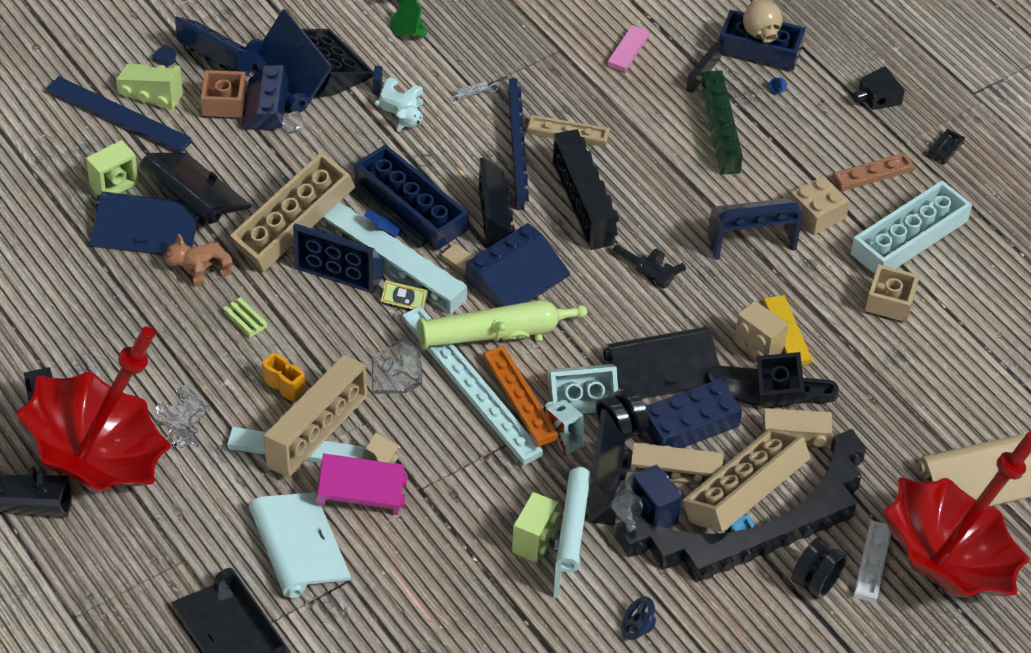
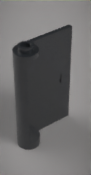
M187 152L149 153L140 163V168L208 224L217 222L221 218V213L224 209H250L252 206L221 181L215 173L210 172Z
M708 326L609 343L606 345V349H603L605 362L608 361L609 364L617 367L619 389L629 387L635 391L640 399L684 392L710 383L711 381L707 375L708 369L712 366H720Z
M226 568L220 571L215 576L212 586L172 602L173 608L204 653H291L284 640L233 568Z

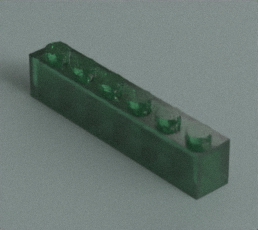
M723 70L703 71L701 92L720 175L740 174L743 155Z

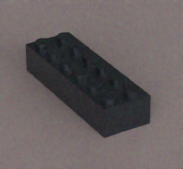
M578 129L555 133L552 163L590 250L614 246L615 236L618 235L616 222H619L618 212L612 207L611 196L606 194L605 183L599 178L598 167L593 165L592 154L586 149L585 138L581 137Z

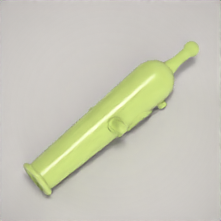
M537 300L424 320L421 317L417 321V334L423 350H426L428 346L492 339L498 341L501 338L503 341L525 337L530 338V335H535V341L543 340L542 334L551 332L559 320L576 316L583 318L587 315V308L579 305L572 309H557L553 303L547 300Z

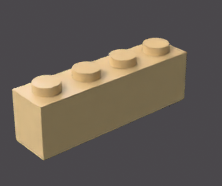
M634 443L630 478L657 464L662 471L668 474L671 483L700 486L723 467L724 453Z

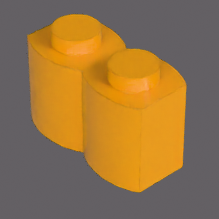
M272 353L262 361L264 382L271 388L279 390L283 397L296 401L306 392L304 372L297 366L289 364L283 356Z

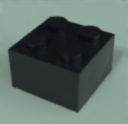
M800 352L756 356L761 407L805 403Z

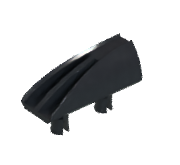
M35 466L28 470V475H0V512L69 517V511L72 506V492L68 475H44L42 467H39L37 472Z

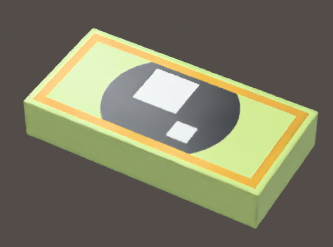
M386 280L381 302L410 309L421 306L424 309L428 290Z

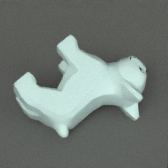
M390 77L383 84V89L379 99L375 101V105H380L384 111L395 114L398 117L397 132H400L404 127L413 128L416 125H420L423 122V114L417 107L423 105V99L417 97L422 95V87L413 85L407 92H397L393 87L398 84V80Z

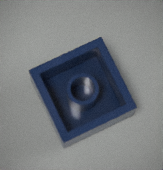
M657 464L633 476L631 504L644 521L666 529L678 524L682 494L679 488L674 487L670 482L668 474L662 471Z

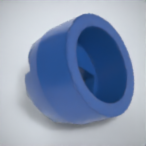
M780 77L773 78L769 83L771 92L775 94L784 92L787 88L786 80Z

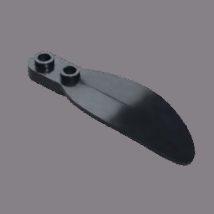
M712 366L708 369L707 375L709 380L713 382L721 379L734 399L752 405H761L757 369L731 366ZM803 378L804 389L807 391L805 392V401L829 403L838 398L839 387L836 382L826 379Z

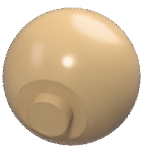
M753 0L743 15V24L746 31L752 37L762 39L764 43L772 42L778 38L777 32L780 30L783 21L781 10L772 1Z

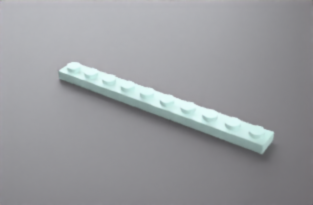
M421 306L402 315L403 322L417 338L418 319L421 317L424 320L431 319ZM453 344L428 346V352L523 465L543 456V450L536 445L533 438Z

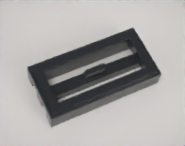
M947 128L929 149L927 157L931 158L933 156L935 161L941 160V164L945 165L964 143L965 137ZM949 136H952V137L949 139V141H947V142L945 143V145L943 146V148H942L939 152H936V151L938 150V148L944 143V141H945Z

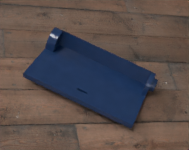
M282 9L264 40L254 39L246 46V48L258 54L254 64L259 70L263 66L284 65L289 80L286 105L293 113H301L308 107L333 68L286 9Z
M102 191L101 195H97L96 198L97 213L90 247L165 255L167 248L175 243L177 234L182 236L187 246L193 247L197 223L200 224L201 218L179 200Z

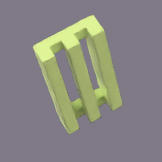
M241 297L237 299L236 303L234 301L231 302L230 307L227 305L223 307V313L249 338L267 328V322ZM233 311H236L242 317V319L253 328V330H251Z

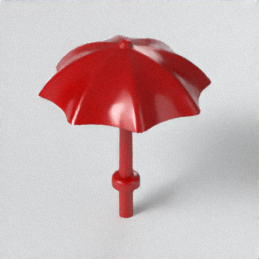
M143 327L133 346L125 347L121 350L118 357L121 368L111 386L92 372H84L71 378L36 377L34 394L31 400L17 411V416L26 432L37 443L41 462L46 468L66 474L80 482L88 490L95 492L106 490L113 485L145 486L154 483L156 463L162 454L170 449L171 445L153 424L146 401L140 397L123 392L133 374L143 372L148 365V358L145 353L155 337V331L152 328Z
M1027 432L1012 453L1003 452L996 462L998 472L977 500L961 490L948 478H942L933 482H920L903 477L899 478L898 496L890 506L885 508L884 513L889 530L905 550L909 566L914 572L932 579L946 592L956 597H969L977 593L990 596H1013L1017 594V575L1020 569L1029 562V558L1018 547L1008 532L1003 514L998 509L989 505L1010 479H1020L1026 472L1024 461L1031 453V432Z

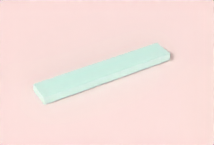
M232 427L227 444L228 449L265 455L263 439L265 432ZM324 441L306 461L321 463L323 453L361 459L365 447Z

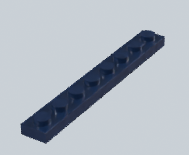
M509 78L508 95L516 210H524L525 202H529V190L525 189V186H528V175L523 172L527 171V161L523 159L526 156L525 144L521 143L525 140L524 130L520 129L524 125L523 115L519 114L522 113L523 105L522 101L518 100L521 99L522 91L521 87L517 85V78Z

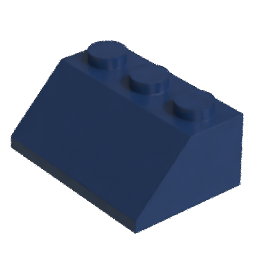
M284 65L263 66L249 79L242 130L282 128L289 82Z

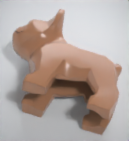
M177 234L175 243L167 248V252L164 255V259L169 266H182L193 277L195 287L204 284L202 274L211 265L220 269L222 277L232 273V258L220 246L219 242L190 247L185 244L182 236Z

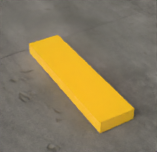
M785 295L764 298L763 304L765 308L788 324L784 353L800 352L802 366L811 364L812 357Z

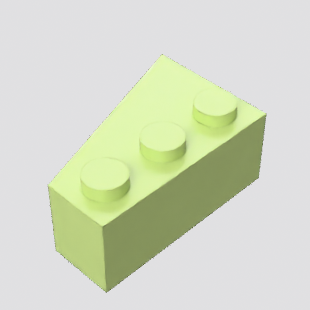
M126 64L116 79L118 94L169 110L174 109L183 95L180 66L165 68L164 65H159L157 68L146 64Z

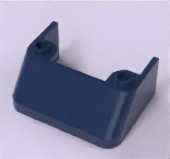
M780 198L715 207L710 213L707 234L715 260L720 259L723 231L784 224L792 251L797 250L803 215L800 205L789 199Z

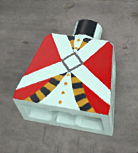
M566 400L555 404L548 402L543 407V410L558 433V440L555 442L564 454L567 455L585 447L583 415Z

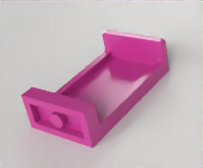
M323 453L316 504L325 505L327 499L393 509L394 515H398L399 508H404L406 495L402 494V487L406 488L408 474H404L405 465Z

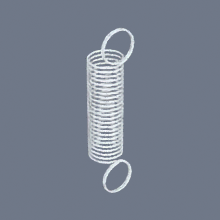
M482 81L483 83L478 82L477 85L472 84L471 87L459 88L461 91L456 96L460 95L462 97L455 103H458L462 98L472 96V92L475 95L485 92V90L490 91V87L497 83L491 84L489 89L488 85L484 87L487 84L486 81Z

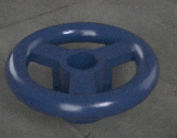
M643 596L636 599L625 612L621 631L627 640H636L654 628L656 618L654 617L655 605L651 598ZM638 608V611H637V612L634 614V616L631 618V616H632V614L634 613V611ZM633 625L638 628L634 633H630L628 630Z

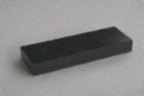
M714 43L688 75L686 87L688 92L693 93L721 59V43Z

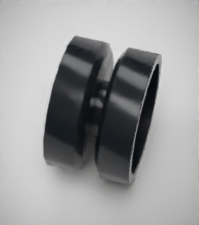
M623 387L615 391L613 395H607L596 402V414L599 422L601 409H606L625 438V441L629 440L632 435L637 436L649 428V418L645 406L635 391L629 387Z
M815 538L806 547L797 561L791 580L800 587L809 585V592L818 598H823L832 589L846 564L847 555L837 548L830 550L827 542L820 538Z

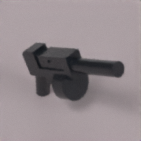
M617 244L612 250L614 253L635 264L636 271L656 281V285L663 289L668 287L675 275L687 270L683 262L674 267L668 263H665L664 267L661 266L665 253L657 248L650 253L648 258L644 255L640 258Z

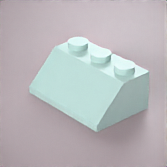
M613 364L547 370L551 402L555 404L566 400L581 414L596 413V402L607 395H613L618 390L617 367Z

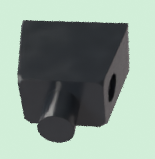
M884 66L860 79L859 90L853 92V98L856 103L865 101L872 110L902 105L905 90L888 68Z

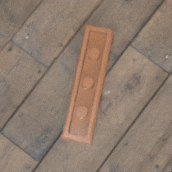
M901 153L834 172L832 179L842 192L912 172L915 166L906 153Z

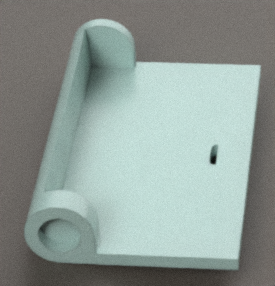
M577 467L569 472L560 539L555 540L554 550H558L554 598L559 596L562 572H575L580 566L579 553L589 483L592 481V473L584 467Z
M316 492L263 496L254 499L249 505L252 517L285 597L297 598L301 596L308 584L348 581L351 579L321 505L316 504Z

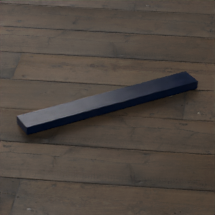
M58 76L46 88L48 94L172 152L182 153L192 143L191 137Z

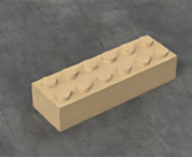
M321 151L230 235L235 247L264 272L294 245L293 225L295 223L312 228L355 188L350 174Z
M343 355L332 364L331 368L324 375L319 377L318 381L311 388L306 390L305 394L298 401L293 403L292 407L284 415L280 416L278 421L264 434L267 468L289 478L368 397L365 364Z
M773 428L768 429L682 500L689 523L719 532L727 530L735 521L743 517L747 511L757 505L760 500L771 493L783 481L787 480L791 474L810 459L804 436Z

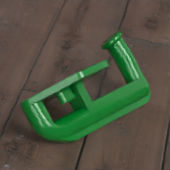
M397 0L401 7L392 16L390 22L395 35L399 37L413 35L420 38L425 37L427 29L420 19L422 8L417 0Z

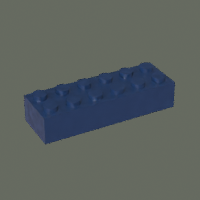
M386 144L354 164L355 182H360L425 236L426 241L436 250H439L469 230V212Z

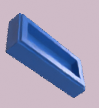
M367 210L364 214L367 219L396 237L400 233V229L372 210Z

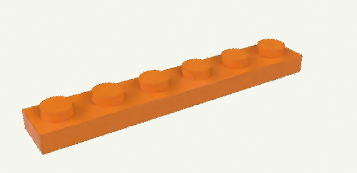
M501 346L484 352L486 363L536 445L539 447L558 440L556 429L505 347Z

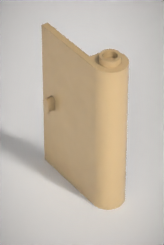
M1014 435L923 456L920 458V462H918V471L926 479L931 478L932 482L948 478L961 490L977 500L998 472L996 462L1003 452L1012 453L1024 438V435ZM1031 453L1024 461L1026 472L1023 476L1016 480L1010 479L989 506H997L1031 497Z

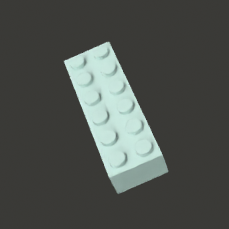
M942 180L855 236L851 255L874 274L878 264L896 269L968 222L972 204Z

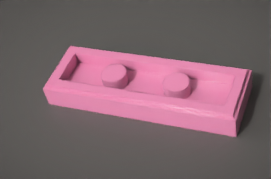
M632 25L608 60L607 66L625 73L648 39L650 31Z

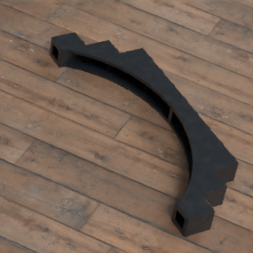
M853 429L833 436L830 449L833 453V458L820 484L801 504L768 523L735 532L705 534L681 532L658 527L641 521L638 516H635L617 524L615 538L628 558L634 555H641L646 550H649L662 570L668 567H675L680 562H683L696 582L710 579L717 573L729 571L736 565L748 563L760 555L770 554L777 548L789 546L796 540L808 538L820 530H827L837 523L847 522L854 517L857 502L851 494L859 489L862 476L855 466L864 461L866 447Z

